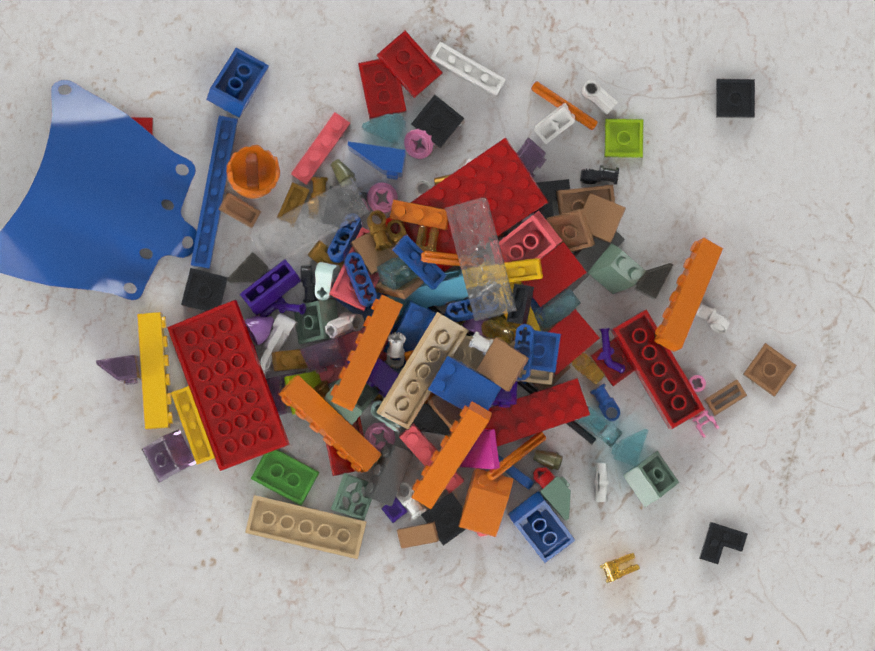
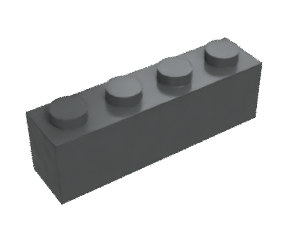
M616 231L611 243L619 247L625 239ZM594 238V246L584 248L579 253L575 251L573 255L585 271L588 272L609 247L610 243ZM584 274L564 290L570 295L589 274Z

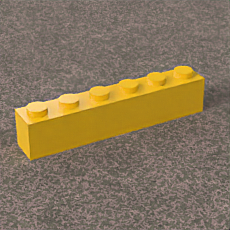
M161 312L137 314L145 429L170 428V424H173V413L169 412L172 396L171 393H168L167 386L171 385L170 374H167L166 366H169V355H165V347H168L167 335L164 336V328H167L166 316L163 317Z

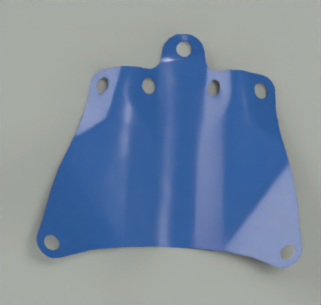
M70 80L57 81L51 88L52 119L42 162L25 198L0 231V273L48 286L93 290L114 294L128 300H137L142 296L146 284L162 257L170 255L185 258L193 253L197 231L183 219L181 208L196 172L195 165L189 159L165 146L129 115ZM62 85H68L71 87V92L67 95H62L59 93L58 88ZM179 164L187 166L188 174H178L176 166ZM163 200H170L174 208L166 210L162 207L161 202ZM189 236L193 240V245L186 249L183 247L182 241L185 237ZM143 248L150 249L153 256L145 259L140 256V250ZM132 283L136 286L137 290L135 293H128L124 290V285Z

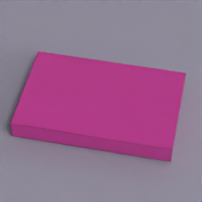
M484 429L459 467L500 468L494 429Z

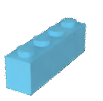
M463 270L445 273L447 276L434 290H431L424 283L406 299L390 295L388 297L403 304L399 312L400 316L408 300L426 308L434 305L443 306L450 301H462L469 297Z

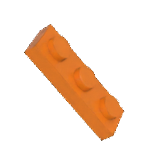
M393 200L390 219L446 230L450 210Z

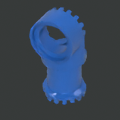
M604 383L590 391V393L595 396L599 403L598 407L604 418L613 422L619 418L620 409L614 398L608 394ZM613 407L617 410L615 418H609L606 415L608 408Z

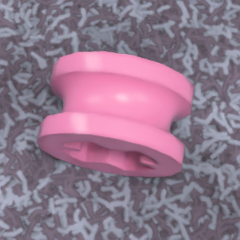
M694 375L688 380L695 392H701L706 386L705 379L700 375ZM696 378L700 379L701 388H693V379L694 381H696Z

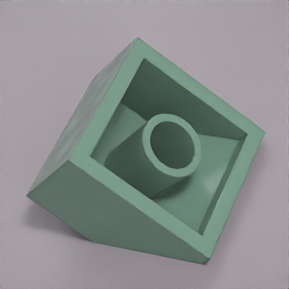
M611 243L587 273L612 294H616L635 286L646 270L623 250Z
M336 299L306 303V311L303 315L299 312H294L295 321L298 322L296 326L298 344L332 339L325 332V326L328 322L338 318Z
M341 378L335 383L339 386ZM366 383L353 411L331 402L333 396L330 393L333 387L323 399L345 420L353 424L376 398L379 390Z
M658 451L623 475L644 507L661 498L679 483Z
M555 476L539 492L558 514L567 521L570 513L571 490L568 488L570 484L563 476L560 478Z

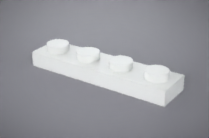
M439 42L430 58L494 96L498 95L506 81L505 78L442 42Z

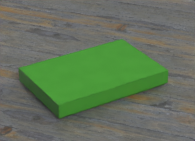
M277 449L263 455L251 479L302 506L320 472Z

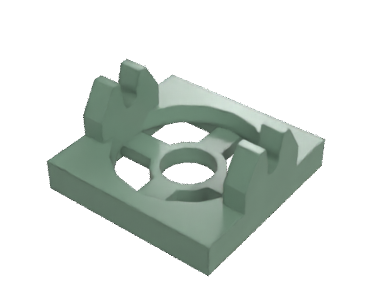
M344 473L331 509L364 521L372 499L367 496L363 497L361 490L364 487L366 491L369 481ZM357 483L354 490L351 492L346 491L350 484ZM358 492L359 499L357 502L354 503L352 501V496L354 493ZM343 497L348 498V509H346L343 505ZM362 503L358 509L354 510L356 505Z

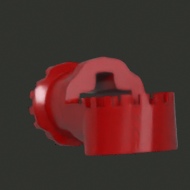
M538 467L533 472V479L542 488L546 487L555 478L554 474L545 467ZM537 472H544V474H542V476H540L537 479V477L539 476Z

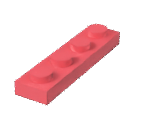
M334 112L291 175L307 186L311 177L318 171L351 123Z
M413 423L409 429H406L399 435V438L424 466H430L432 463L430 459L437 449ZM456 471L445 489L451 493L464 482V478Z

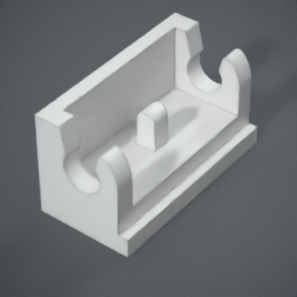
M566 103L535 125L534 131L545 145L576 122L575 115L571 114Z

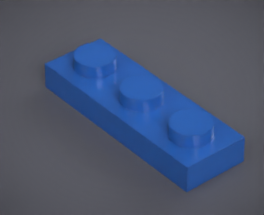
M408 235L403 236L392 249L431 290L436 289L447 276L435 263L421 261V253L423 251Z

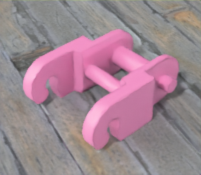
M704 410L696 417L694 416L692 420L697 423L696 428L703 438L706 436L701 427L709 421H712L714 426L719 429L713 416L707 414L709 413L708 410ZM706 416L707 420L700 424L698 420Z

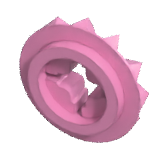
M419 128L411 130L404 139L406 151L417 159L428 157L433 151L434 143L431 140L432 136H429L426 131L419 130ZM419 139H422V140H421V141H422L421 144L424 145V146H420V147L417 149V147H418L417 144H418V143H417L416 141H418Z
M387 183L375 184L367 194V201L371 209L374 211L379 210L383 213L391 211L393 200H398L396 190ZM376 193L381 195L387 193L386 199L388 204L382 201L377 205L379 197Z
M379 422L368 427L364 438L381 453L386 442L380 441L376 446L377 439L372 434L379 435L384 430L383 437L388 443L394 445L395 433L385 423Z

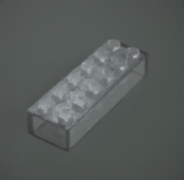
M351 176L258 228L250 236L268 268L367 214L371 209Z
M478 198L445 208L474 320L481 321L517 311L487 198Z

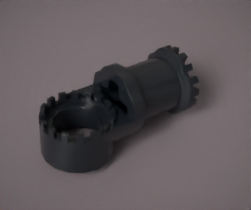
M600 165L599 171L594 169L587 170V168L586 170L582 169L580 181L585 184L607 181L617 185L618 178L616 177L619 176V168H604L603 165Z
M312 265L301 266L302 287H304L303 303L320 301L315 296V283H312L311 280L312 275L310 273L312 271L310 270H312Z

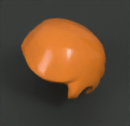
M260 145L241 148L238 152H234L227 163L228 181L237 193L246 198L257 199L267 195L275 188L280 178L278 158L273 156L269 150H264Z

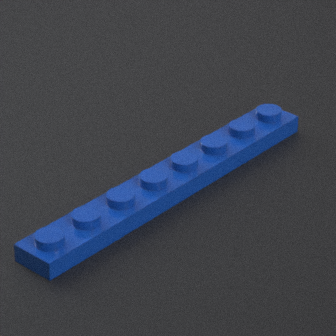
M218 117L191 266L206 269L211 267L221 211L218 209L224 198L227 182L226 168L232 156L238 119Z

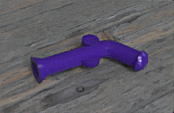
M280 297L277 302L271 304L259 315L261 317H268L275 310H278L280 313L285 311L299 312L303 315L306 311V305L304 303L300 305L286 303L284 298Z
M610 328L599 329L603 352L600 353L596 360H604L608 367L623 373L625 365H621L611 359L614 349L610 347Z

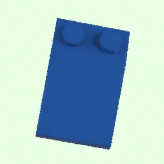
M235 48L210 87L206 100L240 118L268 70L269 65Z
M348 141L349 151L383 175H386L388 179L398 180V177H403L406 158L405 150Z
M408 300L392 332L393 334L394 332L396 334L399 332V334L402 333L405 336L406 340L403 343L405 352L416 348L436 315V312L411 300ZM389 341L387 342L383 350V352L387 353V349L389 348Z
M447 356L428 390L460 409H463L465 405L468 407L471 401L489 410L501 387L459 360Z
M539 491L508 513L514 525L544 563L575 541L574 537Z

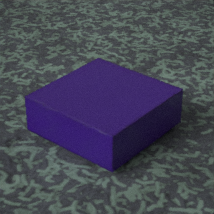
M395 497L392 507L385 505L381 508L392 523L408 512L397 497Z

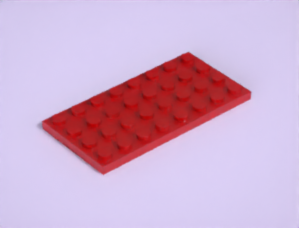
M504 138L410 202L450 210L446 230L402 222L405 224V231L409 238L423 252L431 251L470 256L549 202L508 139ZM390 217L386 219V228L387 224L394 219H390ZM394 223L391 226V230L394 234H398L401 231V227L398 223ZM436 264L443 272L453 267V265Z
M237 300L230 301L167 327L219 471L290 445Z

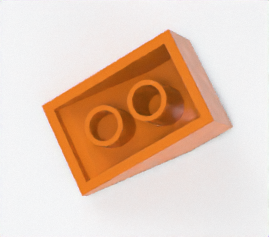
M477 468L472 472L459 527L496 537L514 479L500 475L492 481L486 474L488 471Z

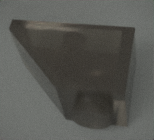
M252 252L226 280L230 284L254 283L269 272L270 268Z
M668 263L646 270L644 275L635 284L634 290L655 300L673 264Z

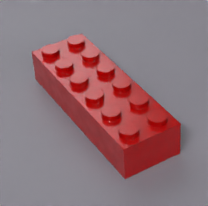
M646 309L612 328L611 332L668 429H674L704 411L705 408L671 350L654 341L657 336L655 334L657 326Z
M578 377L519 397L516 404L510 405V407L503 408L498 405L490 407L488 411L492 414L484 429L495 430L498 447L589 416L590 412Z

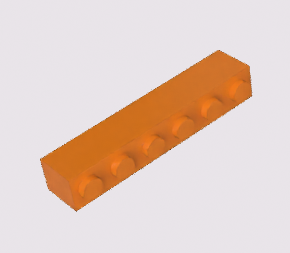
M702 238L692 244L690 248L691 255L683 265V268H685L683 274L677 279L676 284L678 286L669 298V301H671L670 305L663 312L662 317L664 319L662 324L656 329L655 334L657 336L654 340L656 343L673 352L682 349L722 253V247L706 238Z
M384 295L381 296L380 300L375 299L371 308L374 310L372 317L367 316L363 324L366 329L363 334L359 333L355 341L358 346L355 351L351 350L347 361L350 363L347 368L343 367L339 375L341 382L339 386L335 384L330 393L333 396L331 402L353 411L403 304Z
M299 375L293 377L279 393L282 397V402L287 406L291 405L296 410L295 413L299 418L310 423L309 427L314 432H319L328 445H333L338 450L337 453L343 459L347 458L352 463L351 467L355 471L367 472L382 455Z
M471 401L468 407L466 405L463 407L459 414L461 416L460 420H455L450 428L451 434L449 437L445 435L441 441L440 446L442 448L440 451L436 450L430 459L432 461L431 465L424 467L421 473L423 477L420 481L417 479L411 489L414 492L411 498L432 509L489 422L492 414L490 411Z

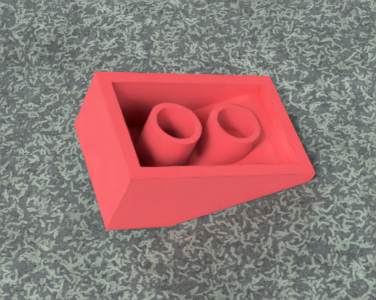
M537 211L491 247L490 250L500 263L536 259L546 255L561 243L562 239L540 211Z

